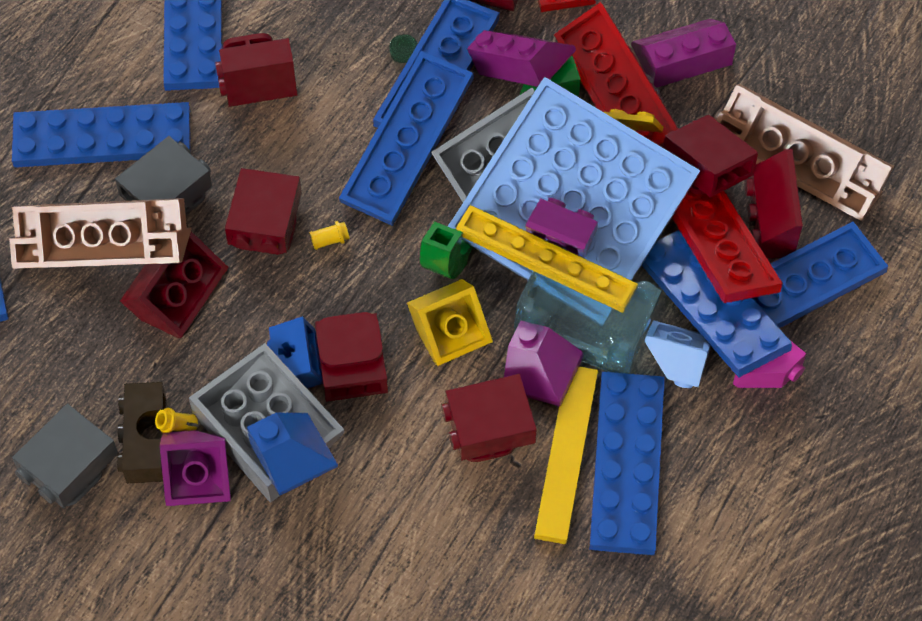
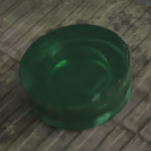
M406 34L394 37L389 45L391 58L398 63H407L418 45L416 39Z

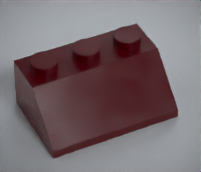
M785 149L756 164L754 175L745 179V195L751 198V204H748L749 222H754V229L751 230V234L767 259L783 258L796 251L803 227L793 150Z
M190 232L182 262L145 264L120 302L141 321L172 336L182 338L229 267L196 235Z

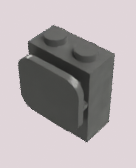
M170 136L166 137L115 178L118 193L125 201L184 198L186 215L204 201L205 192L212 187L211 169L202 159L197 160L191 155L190 150L184 143H177Z
M66 404L12 459L17 468L15 474L21 481L27 485L33 483L37 486L39 494L48 503L53 504L56 502L62 508H65L66 506L76 504L101 479L102 470L117 456L118 452L112 438L69 404Z

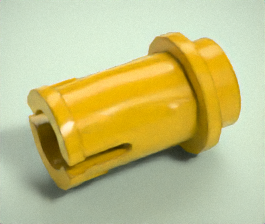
M335 221V225L309 232L315 250L334 243L341 242V244H344V240L350 239L345 222L339 223Z
M172 408L160 410L155 418L156 427L163 433L197 429L195 426L186 425L187 422L198 424L196 415L178 413Z

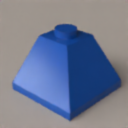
M276 412L247 426L250 445L279 496L338 467L336 460L308 413Z

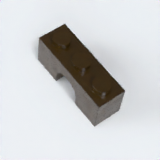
M163 382L124 384V396H119L118 400L119 414L123 415V424H118V441L123 443V453H117L118 472H123L127 484L163 482L160 454L161 439H146L141 436L146 428L156 425L155 418L157 413L166 408V393Z

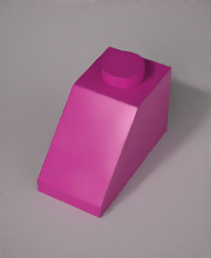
M792 342L791 351L739 378L735 374L733 385L737 388H782L789 380L794 382L802 375L805 370L803 363L806 353Z

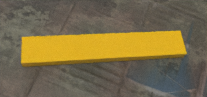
M472 205L468 207L455 228L463 232V238L619 312L624 313L637 290L638 283Z
M579 366L561 406H559L534 539L567 544L598 375L597 369Z

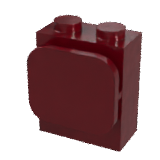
M257 33L227 39L223 43L222 49H219L221 61L215 62L221 97L227 96L229 107L297 96L294 62L289 38L273 40L269 34Z
M709 114L675 131H671L665 135L663 141V148L700 170L699 175L689 189V192L693 194H706L711 198L754 175L758 152Z
M241 168L225 225L227 244L242 250L276 255L287 253L292 244L297 224L296 214L302 195L300 177Z
M361 312L332 316L315 322L326 402L388 393L377 313Z
M520 374L445 391L446 403L441 404L444 421L451 422L453 431L449 432L451 446L453 450H459L461 461L466 459L471 462L490 460L509 455L517 447L536 443L537 429Z

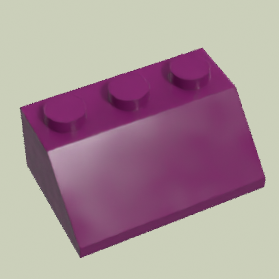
M707 19L633 41L631 46L653 87L657 88L732 65L736 43L725 22Z
M484 30L477 35L467 48V51L479 75L538 87L544 77L549 80L576 51L574 45Z

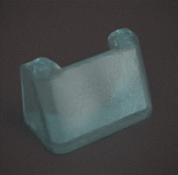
M533 271L517 302L514 328L515 330L517 329L520 320L549 327L584 353L583 362L608 372L629 374L659 302L662 290L647 281L636 282L638 283L637 290L624 313Z

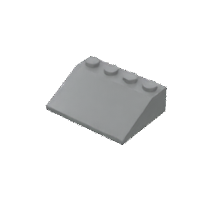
M533 88L522 93L431 152L462 202L465 201L534 94Z
M266 343L189 397L192 413L196 415L201 425L209 434L225 438L227 454L270 503L277 499L279 494L250 445L247 426L276 412L308 413L328 448L345 432L343 427Z

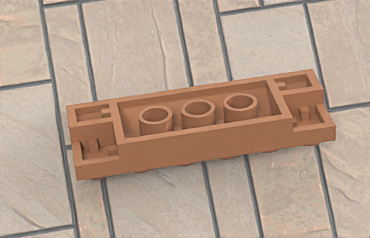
M736 84L724 110L720 111L716 119L758 152L756 164L785 149H792L797 186L860 221H863L883 192L882 189L894 168L893 165L741 84Z
M184 198L12 207L15 237L9 238L12 269L181 263L192 229L187 228Z

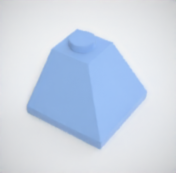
M653 320L644 342L667 379L673 380L675 385L682 388L699 387L711 345L699 332Z

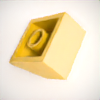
M463 279L407 302L416 330L437 366L493 342L475 288Z

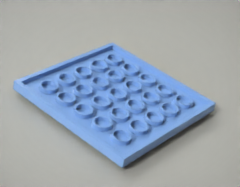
M544 77L448 227L455 229L468 207L472 205L526 231V223L540 198L546 201L549 198H554L565 203L566 209L577 212L578 209L587 211L595 216L593 220L598 221V229L585 259L632 281L696 180L700 170ZM462 237V240L602 327L613 311V308Z

